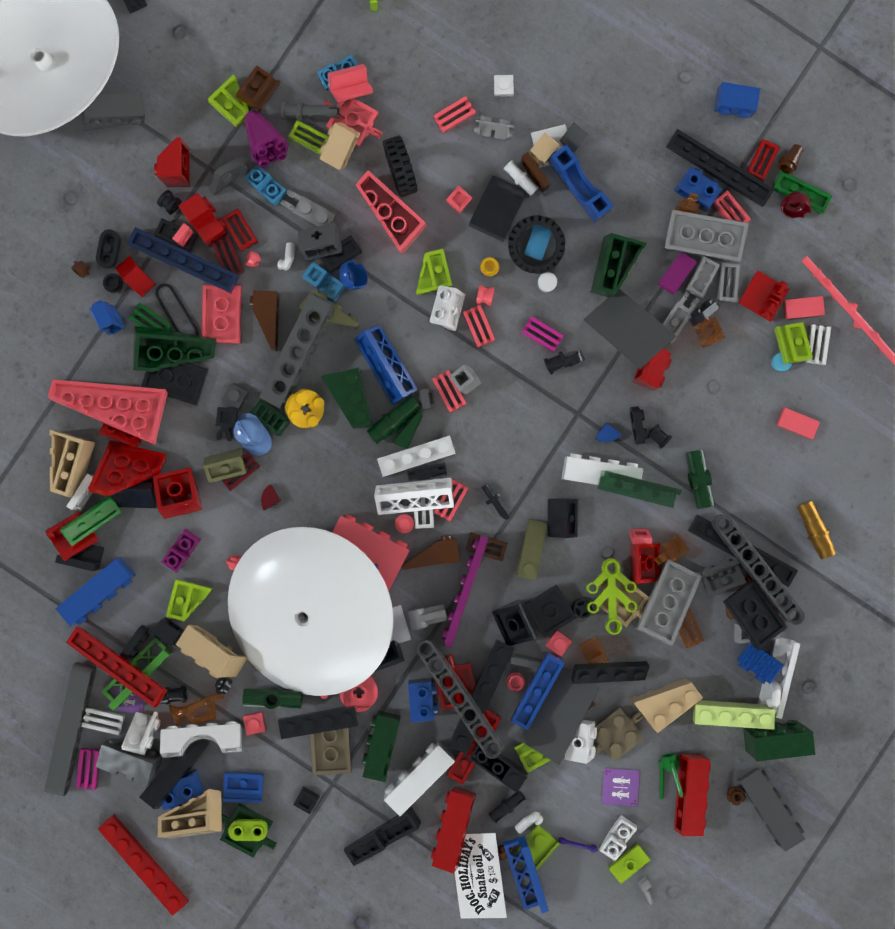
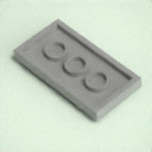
M672 210L664 249L740 263L749 223Z
M666 559L636 629L669 646H673L702 576Z

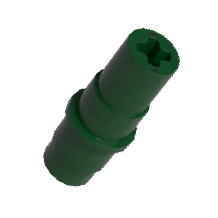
M411 395L387 414H383L382 418L367 430V433L376 444H379L394 432L397 433L398 429L420 411L422 407Z

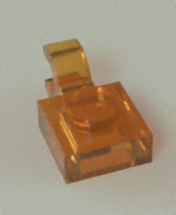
M691 192L688 198H681L675 210L696 214L700 204L695 202L699 195Z
M677 535L662 546L665 552L654 560L658 565L668 558H671L674 562L687 553L689 548Z

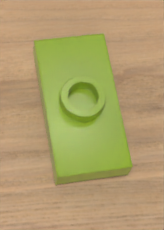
M637 843L609 865L608 868L619 883L622 884L647 864L650 858Z

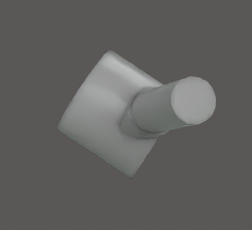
M643 877L638 884L646 895L649 905H652L653 900L648 891L652 885L646 877Z

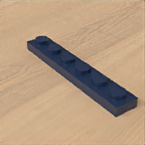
M136 227L127 242L128 246L230 294L239 279L237 274Z

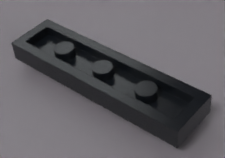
M647 661L575 664L571 680L573 684L642 681L646 679L650 666Z
M354 705L279 718L278 724L281 739L356 727L358 726V720Z

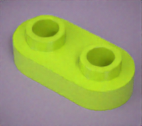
M237 819L229 826L228 833L231 839L235 841H261L268 833V825L261 819ZM240 828L242 832L237 834L235 829ZM259 828L261 833L256 834L254 829Z

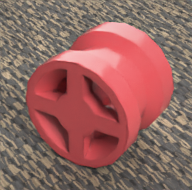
M479 284L476 304L486 303L487 306H491L494 287L485 288Z

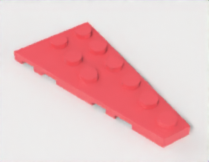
M53 379L48 397L56 403L155 445L168 393L166 389Z

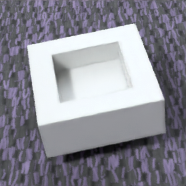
M494 75V97H513V75Z

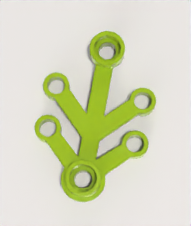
M610 558L602 563L601 574L593 582H589L586 585L587 592L595 594L598 592L599 586L607 579V587L594 601L589 602L586 608L590 613H597L599 607L608 598L609 620L605 623V629L608 633L616 635L622 630V624L617 620L616 598L624 604L626 611L635 612L637 610L636 602L631 601L616 587V579L624 585V590L628 593L635 592L637 586L620 572V563ZM610 564L614 567L612 572L608 571ZM630 583L633 585V589L631 591H629L627 588L628 584ZM591 584L595 585V590L593 592L589 590V586ZM629 603H633L634 608L632 610L628 609ZM591 604L596 605V609L594 611L590 610ZM611 623H615V629L613 630L609 627Z

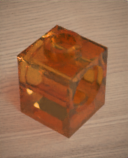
M708 317L694 327L703 348L725 339L716 317L713 319ZM706 326L712 329L711 336L705 333Z

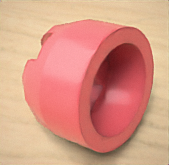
M250 250L246 257L245 265L257 267L259 266L258 262H261V257L256 252Z

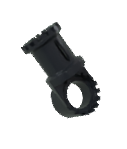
M581 350L567 357L560 351L558 355L550 359L545 358L544 363L548 365L546 368L552 375L555 370L562 367H571L584 361L585 358Z
M186 685L173 689L164 687L168 691L159 704L168 705L171 702L177 701L186 703L188 699Z

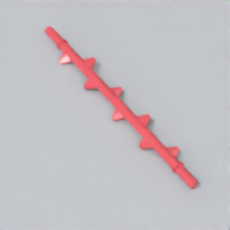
M808 256L804 257L801 262L810 270L813 277H816L827 289L832 298L852 317L854 328L862 329L878 346L880 352L884 353L895 365V353L880 338L879 333L875 332L857 312L858 305L856 303H849L832 284V281L821 272L822 270Z

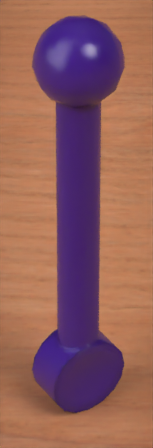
M562 837L558 841L561 844L588 849L592 853L597 851L595 845L589 846L569 841Z

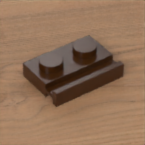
M256 65L237 91L236 97L250 107L258 109L260 113L279 87L281 81L275 80L272 75Z

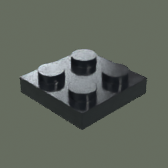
M557 584L524 603L544 638L577 618Z

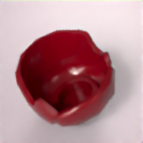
M799 191L792 192L782 200L781 211L789 218H804L807 213L811 214L812 212L811 200L805 193Z

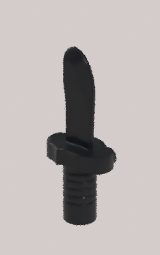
M488 483L481 488L489 498L486 504L492 503L498 514L503 519L508 520L510 517L498 500L501 495L499 493L495 495Z

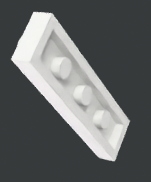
M450 436L378 458L377 461L382 476L385 477L456 453Z

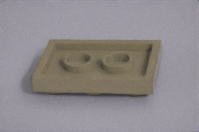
M349 728L310 734L313 775L352 772Z

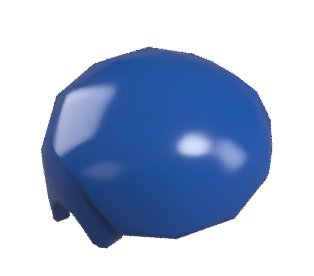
M355 260L344 262L339 271L341 283L349 290L361 289L368 282V275L364 265L354 263Z

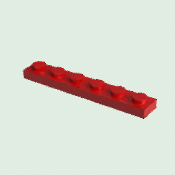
M76 626L66 641L69 646L152 707H157L168 691L80 626Z
M115 814L97 828L172 916L188 903L187 897Z

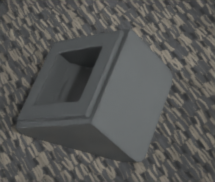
M573 122L559 141L563 145L567 144L574 153L586 139L588 133Z

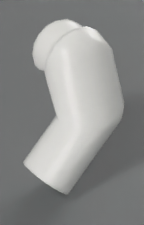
M286 243L285 259L278 261L279 270L287 271L290 269L295 257L294 243Z
M773 680L770 684L772 697L766 699L769 708H777L780 705L781 699L780 684L778 681Z
M534 811L516 824L515 829L521 834L533 823L540 825L543 817L539 812Z

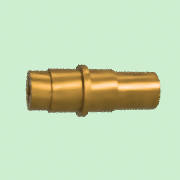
M810 500L798 505L797 509L805 524L804 527L808 534L807 538L811 540L819 558L825 559L837 554L829 534L830 529L826 528L814 501Z

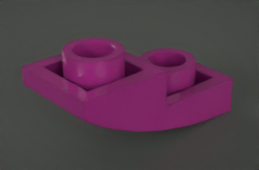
M681 252L658 285L674 295L695 267L697 261Z
M184 529L175 544L170 547L161 563L175 573H178L202 539L189 530Z

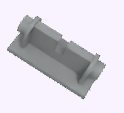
M480 115V119L476 118L475 122H479V125H475L474 133H478L477 135L491 137V131L495 130L494 138L505 140L512 138L513 131H510L509 128H514V124H510L511 120L499 119V122L491 121L492 117Z

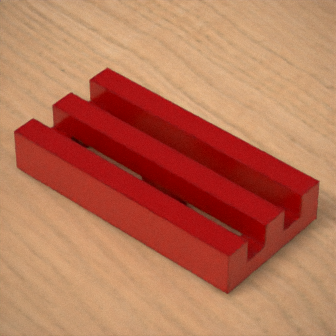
M762 139L746 172L763 182L780 146ZM764 145H766L767 147H766V149H765V151H764V153H763V155H762V157H761V159H760V161H759V163H758V166H757V168H756V170H755V172H754V171H752V170H753V168H754V166H755V164H756V162H757V159H758V157H759V155H760V153H761V151H762ZM770 148H772L773 152L763 170L762 175H760V169L770 151Z
M238 208L222 217L242 252L246 248L252 247L253 244L258 243ZM237 214L252 240L249 241L234 215ZM229 218L232 219L245 244L242 245L228 221Z

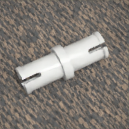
M512 160L504 167L503 170L515 180L514 183L516 185L519 184L529 196H532L539 188L527 176L528 174L523 172Z

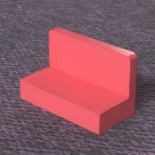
M364 64L327 73L329 91L337 102L373 93V88L367 80V68Z

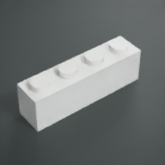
M570 453V457L567 456L564 459L561 479L640 491L643 468H638V464L627 462V465L624 466L619 465L620 461L608 459V463L600 462L601 458L589 456V460L581 459L582 455Z
M439 740L435 744L431 743L426 748V753L422 757L418 756L411 764L412 767L408 771L404 770L399 775V780L395 784L391 783L385 789L384 801L399 816L455 762V756Z

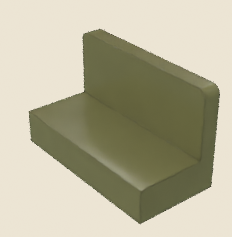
M239 448L205 457L203 468L208 482L211 483L246 474L247 469L242 457L243 449Z

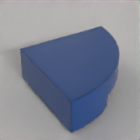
M605 423L595 439L600 442H610L619 438L622 433Z

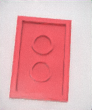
M203 285L202 336L216 338V343L241 344L242 286L235 285L230 294L213 285Z

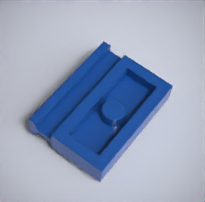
M225 771L223 802L262 803L264 773Z

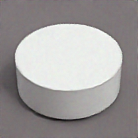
M550 272L541 274L537 282L539 289L543 292L553 291L557 285L556 276Z

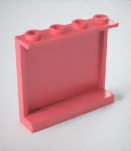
M341 515L332 533L353 543L374 564H378V571L389 591L410 551L407 548L408 544L399 539L397 542L391 540V535L383 531L378 533L373 530V526L365 522L363 524L356 522L357 518L352 515Z

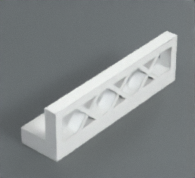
M452 478L377 485L375 487L374 497L378 515L454 507ZM440 495H448L449 501L441 502L437 498ZM421 497H426L430 501L428 504H422L418 500ZM402 499H407L411 503L409 506H403L399 502ZM388 501L392 505L390 508H382L381 502Z
M787 638L774 639L770 650V655L784 665L774 679L779 682L781 689L780 705L777 708L773 707L775 709V717L780 719L783 717L800 648V643ZM768 682L762 683L757 704H767L766 699L772 697Z

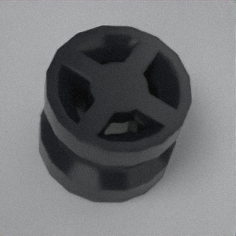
M170 190L163 192L157 201V205L164 207L169 215L174 214L182 203V200L174 197Z
M582 597L574 600L572 603L574 614L579 618H588L592 614L586 608L589 601ZM592 604L590 605V610H591V611H593V606H592Z

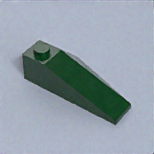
M135 326L133 370L155 372L162 368L177 367L188 362L194 363L214 358L216 338L159 328Z

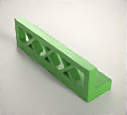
M156 636L130 663L138 668V660L148 658V666L145 669L139 670L150 676L173 651L161 643ZM155 643L163 649L159 655H151V647ZM113 679L101 691L111 701L108 706L113 711L133 693L128 688L124 689V685L121 683H116V679ZM112 686H121V693L115 698L109 692V689Z

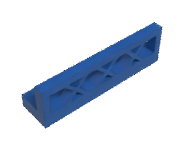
M380 324L363 331L354 339L392 405L418 390ZM373 332H377V334L380 337V341L374 338L372 334ZM383 349L389 352V357L384 355ZM393 365L398 368L399 374L394 372L392 369ZM402 381L407 383L410 388L409 391H405Z
M548 652L546 653L510 718L512 723L528 731L565 664L562 657L559 655L555 657Z
M525 835L503 842L524 910L539 905L541 913L548 912L549 909ZM520 845L517 855L510 852L509 848ZM518 860L525 863L522 871L515 868ZM523 877L531 879L527 886L520 884ZM528 893L536 895L537 899L525 901Z

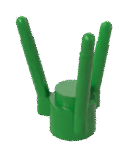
M676 753L664 754L661 756L662 760L658 761L660 766V799L664 798V768L667 772H673L679 796L683 797L677 774L680 763L679 756Z

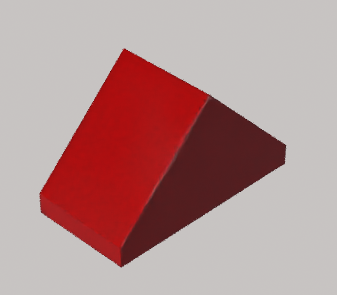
M128 256L115 268L121 278L141 297L156 285L131 256Z

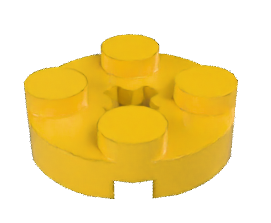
M301 389L289 396L285 405V411L294 425L300 428L315 427L323 416L324 400L312 390ZM308 404L309 410L303 413L301 407Z

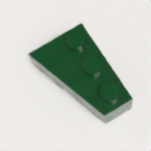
M614 233L606 235L603 238L591 293L605 297L616 295L647 243Z
M359 367L321 376L353 429L373 425Z
M378 711L377 716L373 715L371 727H374L373 735H368L366 746L370 747L368 753L363 755L362 764L365 767L362 777L386 782L387 771L400 723V715Z

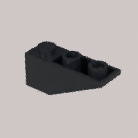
M477 745L469 757L471 761L516 793L528 777L526 770L501 754L496 758L487 757L479 745ZM489 748V750H490L492 753H497V752L494 751L493 749Z

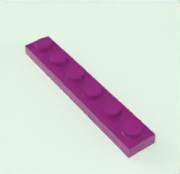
M480 534L479 539L475 538L472 549H475L473 557L469 556L466 567L469 569L467 575L463 574L460 585L463 587L460 593H456L454 599L456 607L454 611H450L447 620L450 622L448 629L444 628L441 637L446 647L451 648L488 541V536Z

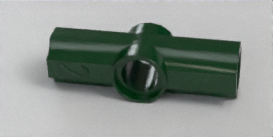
M703 450L687 452L688 481L691 489H693L696 508L714 506L710 487L712 485L710 471L706 467Z
M277 688L244 689L242 696L243 706L266 707L267 709H301L303 701L302 692L279 690ZM268 695H275L277 702H271L268 699Z

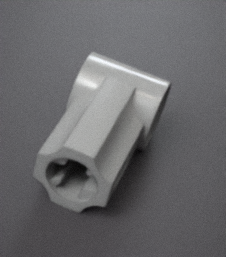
M444 603L426 608L417 607L407 611L411 630L422 629L429 624L447 620Z

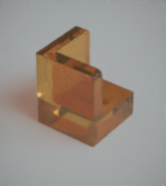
M596 636L579 644L588 664L603 663L609 660Z

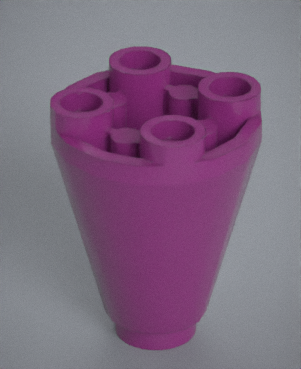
M258 111L248 112L244 117L245 128L254 162L259 167L264 168L277 160H284L287 157L286 152L288 150V143L285 137Z

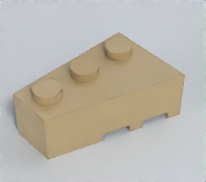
M50 430V436H52V448H50V454L52 455L50 492L73 497L86 476L96 442L65 432Z
M188 625L176 643L181 648L180 651L186 656L193 657L197 665L206 667L209 670V674L215 678L237 677L247 661V657L244 654L243 656H238L232 652L233 647L230 645L225 647L217 641V637L200 626Z
M687 678L664 685L662 688L630 697V699L652 728L659 733L703 699L695 686Z
M208 789L204 791V794L192 798L182 806H177L159 816L158 838H178L221 832V791Z

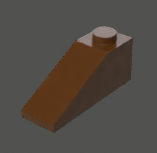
M253 290V296H250V307H253V312L270 348L273 351H278L279 293L277 291Z
M452 535L441 536V540L435 541L403 563L402 570L460 562L457 538H453Z

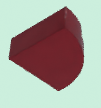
M271 484L265 488L261 496L263 510L281 501Z

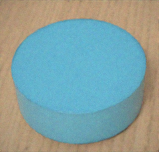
M781 353L775 354L771 360L772 367L779 372L786 371L792 366V363L783 364Z

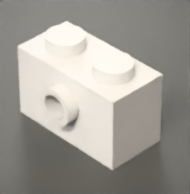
M582 720L565 753L564 760L587 764L594 759L596 748L593 747V743L597 735L595 721Z

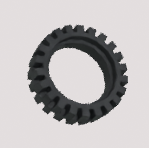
M399 135L383 140L385 156L399 196L404 197L418 191L416 179L402 137Z
M541 215L526 217L519 221L510 233L508 240L509 254L517 267L523 271L535 274L548 272L558 265L564 255V233L560 226L551 218ZM533 225H541L548 228L556 240V248L553 255L542 263L526 261L518 250V239L521 233Z

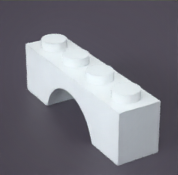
M234 721L226 722L225 725L207 723L206 726L198 727L195 724L186 725V728L168 726L166 729L161 730L160 754L163 758L183 756L187 747L199 739L214 741L218 744L222 753L242 751V728L240 724Z

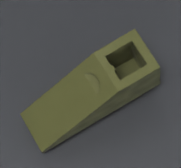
M312 289L310 293H315L325 299L328 298L321 290L316 292ZM310 293L307 295V297H306V298L303 300V302L300 304L299 309H300L301 311H302V309H303V307H304V305H305V303H306V301H307V299H308ZM334 301L333 309L335 312L330 320L327 319L326 324L359 329L358 319L350 313L347 316L342 312L343 308ZM313 312L312 319L318 322L320 320L319 314Z

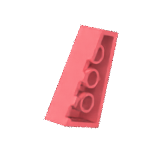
M367 170L355 185L398 250L403 254L428 225Z

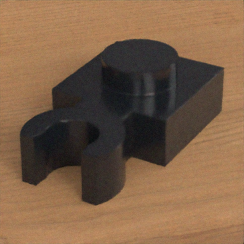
M217 408L215 426H221V430L217 433V440H221L223 433L228 435L227 441L232 440L233 435L230 428L235 427L238 409Z

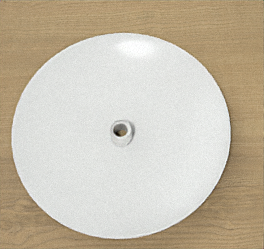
M0 0L1 134L32 136L49 132L77 117L96 99L113 71L119 48L117 19L107 0Z
M312 527L281 529L270 533L254 543L241 557L231 577L228 591V613L236 641L252 665L279 686L292 691H300L305 695L326 696L338 694L364 682L373 674L384 659L393 632V608L390 594L384 579L374 563L364 552L347 539L335 533Z

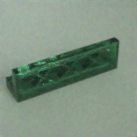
M601 470L597 486L599 490L670 508L674 507L676 495L681 494V489Z

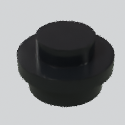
M111 273L104 277L103 286L108 292L116 293L121 290L123 281L119 275Z
M229 677L219 678L215 684L216 693L226 694L231 688L232 680Z

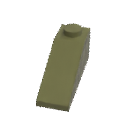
M528 519L515 572L517 577L536 581L547 523Z

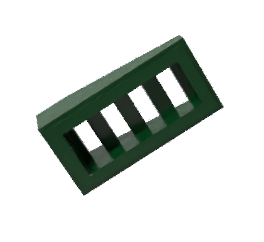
M261 398L250 411L251 414L257 416L264 426L278 436H281L291 423L287 417ZM262 405H264L265 408L263 409V411L261 412V414L258 416V415L256 414L257 411L260 409V407H261ZM269 409L271 412L264 420L262 417ZM274 414L277 415L274 421L269 424L268 422ZM281 418L283 421L276 429L274 426Z
M418 412L394 439L393 443L408 449L423 415Z

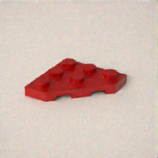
M109 441L88 487L89 492L111 496L161 473L167 456L164 453Z

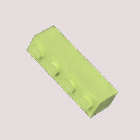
M700 700L692 706V720L695 724L774 730L775 709L769 708L767 704Z

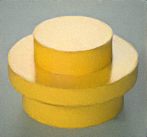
M492 257L485 258L480 265L481 272L488 277L496 275L499 271L498 261Z

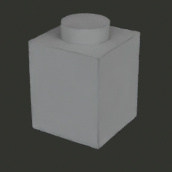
M467 365L461 366L449 376L459 392L465 394L470 393L482 383L474 370Z

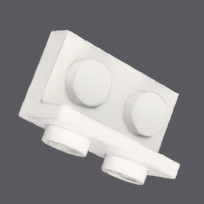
M439 286L430 323L456 331L466 294L456 288Z
M154 711L152 716L139 712L135 713L121 746L122 750L145 755L147 748L150 749L152 747L154 731H158L161 720L158 718V712Z

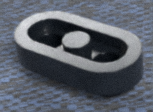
M104 230L99 238L96 261L105 269L113 268L118 260L121 237L114 230ZM114 238V242L110 244L109 239ZM110 256V261L105 262L106 257Z
M709 299L701 304V309L698 308L691 312V317L688 319L691 325L695 326L718 310L720 305L717 300L712 301Z
M639 406L630 407V419L635 444H644L645 440L648 439L647 429L643 428L642 422L645 420L644 411Z
M142 624L127 643L120 656L126 660L129 658L133 659L139 651L137 649L139 644H143L150 635L148 633L149 628Z

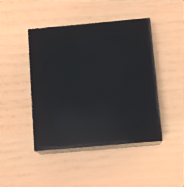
M303 786L293 805L310 814L320 795Z

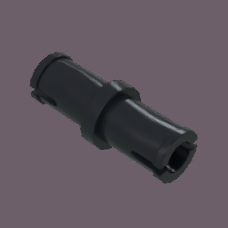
M445 462L430 466L425 464L424 467L407 469L409 481L422 478L427 480L433 476L446 475Z
M519 790L508 799H503L498 807L489 812L492 821L497 823L508 813L511 814L515 807L526 800L525 796Z

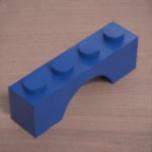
M567 144L550 157L549 164L594 223L611 211L613 204L602 190H598L589 182L579 165L577 157Z

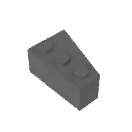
M107 739L101 744L96 764L97 768L118 775V772L127 775L126 779L130 781L136 778L143 781L142 785L148 787L158 775L162 755L157 749L147 748L145 755L122 750L121 746L123 743H120L121 741L118 739Z

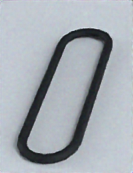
M160 284L155 290V295L175 330L180 332L158 295L159 289L163 286L168 287L172 291L193 326L196 335H199L197 327L174 289L169 284Z

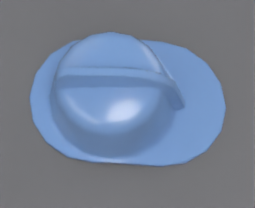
M251 413L240 415L233 429L235 439L252 455L262 456L267 454L272 445V439L267 429L256 415Z

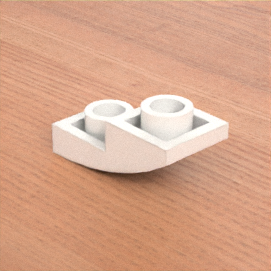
M621 815L605 837L599 851L616 861L626 849L627 841L636 832L637 825Z

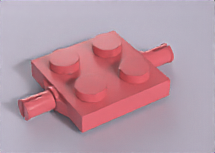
M355 98L338 102L336 105L340 107V117H331L326 125V128L329 130L332 124L342 122L360 132L361 134L356 143L359 147H361L364 139L369 134L378 139L383 134V132L373 127L379 114L378 111ZM325 100L322 105H333V104H331L330 102H328L327 100Z

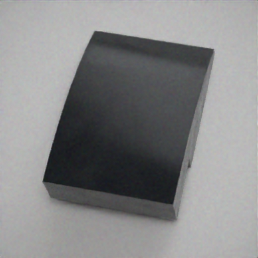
M492 176L470 220L469 226L504 242L527 192L500 178Z

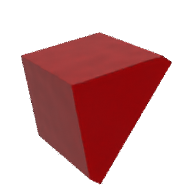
M630 543L631 581L635 584L656 582L660 574V543Z

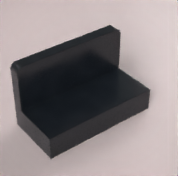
M548 499V537L576 538L578 499Z
M91 545L66 561H63L59 554L56 556L55 563L96 571L100 568L104 547Z

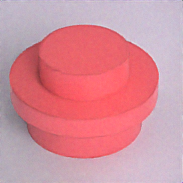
M402 514L396 518L395 527L400 533H408L414 527V520L411 516Z
M519 672L509 674L506 679L507 687L514 692L522 690L525 686L524 676Z

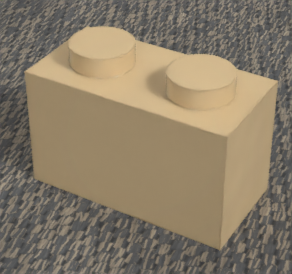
M342 122L332 124L328 131L329 138L327 143L324 142L320 149V153H322L320 160L338 170L345 169L361 133Z

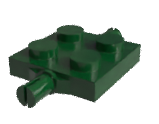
M240 803L230 817L221 813L222 823L226 824L224 833L220 838L221 841L253 858L262 845L272 850L276 846L277 842L267 838L268 833L261 841H235L231 839L228 833L229 826L234 820L261 819L267 823L269 830L273 823L270 819ZM240 828L235 829L237 834L242 832ZM259 828L254 829V832L256 834H260L261 830Z

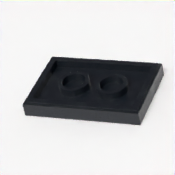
M184 363L177 367L162 368L155 372L146 371L141 387L166 389L168 397L197 406L209 369Z
M755 579L750 580L723 601L756 650H760L788 628Z

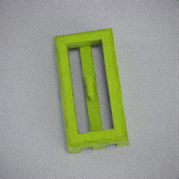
M296 120L288 135L289 139L321 155V148L308 143L294 134L296 133L321 147L324 144L323 142L298 130V126L324 139L326 143L329 136Z

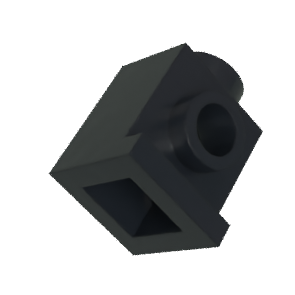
M165 617L159 621L149 636L152 638L155 636L159 637L158 640L164 645L177 646L176 643L184 630Z

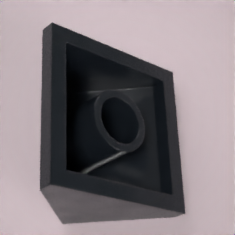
M153 477L113 494L118 507L156 508L157 506Z
M519 600L492 611L506 644L511 646L536 639Z

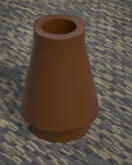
M794 144L779 160V170L787 174L795 171L803 152V147Z

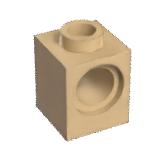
M544 133L532 147L529 154L538 166L544 167L550 160V157L558 150L559 144L548 134Z

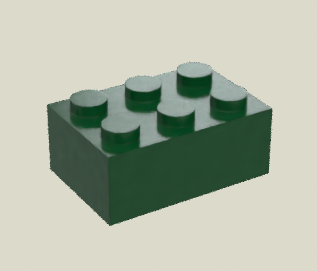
M788 720L785 724L775 722L774 730L743 728L745 750L757 762L816 755L813 731L798 720Z

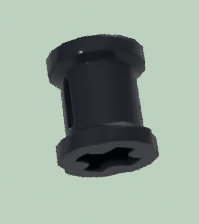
M659 424L654 426L648 433V438H652L659 445L660 449L672 438L671 435H667L660 429Z

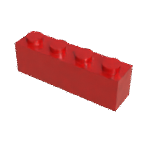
M680 753L678 778L683 797L679 796L677 790L674 830L681 836H704L711 763L710 759L702 754Z
M454 787L451 791L447 792L445 798L447 807L446 810L442 811L440 821L443 822L442 827L438 829L435 840H438L437 847H434L431 853L433 867L453 874L457 870L476 793Z

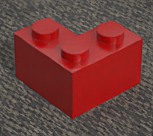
M196 193L179 205L187 220L194 226L208 246H211L212 242H217L227 235L225 231L226 224L221 217L217 219L214 214L216 209L206 196L202 198L199 193Z

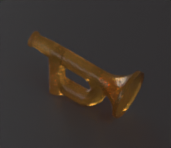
M222 693L213 694L184 707H176L170 704L169 710L175 725L179 726L185 715L192 724L215 720L214 702L224 698V695ZM207 706L206 713L194 716L193 712Z

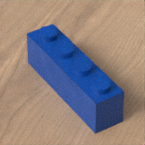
M117 558L55 609L70 627L75 624L79 626L88 619L87 615L90 612L95 613L103 607L102 602L106 599L108 601L113 599L118 594L116 591L122 587L124 589L133 582L131 579L135 576V573L122 558Z

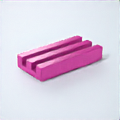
M533 316L530 317L521 332L553 353L564 336ZM533 322L542 329L556 336L557 340L547 335L543 331L539 330L538 328L534 327L533 325H531V323ZM527 329H531L532 331L541 335L545 339L554 343L553 347L548 343L544 342L543 340L539 339L538 337L534 336L530 332H528Z
M80 749L76 788L84 787L83 789L91 788V790L97 788L99 768L96 767L100 752L99 749ZM86 753H87L85 779H84V782H83L84 765H85V755H86ZM92 754H95L92 783H89Z

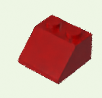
M176 137L157 156V163L154 164L155 175L166 187H190V149L181 137Z
M663 348L641 369H637L633 383L653 391L657 390L658 387L661 388L665 380L663 376L665 369L668 370L672 361L670 359L671 353Z
M191 467L153 476L158 512L164 519L202 510L199 490Z

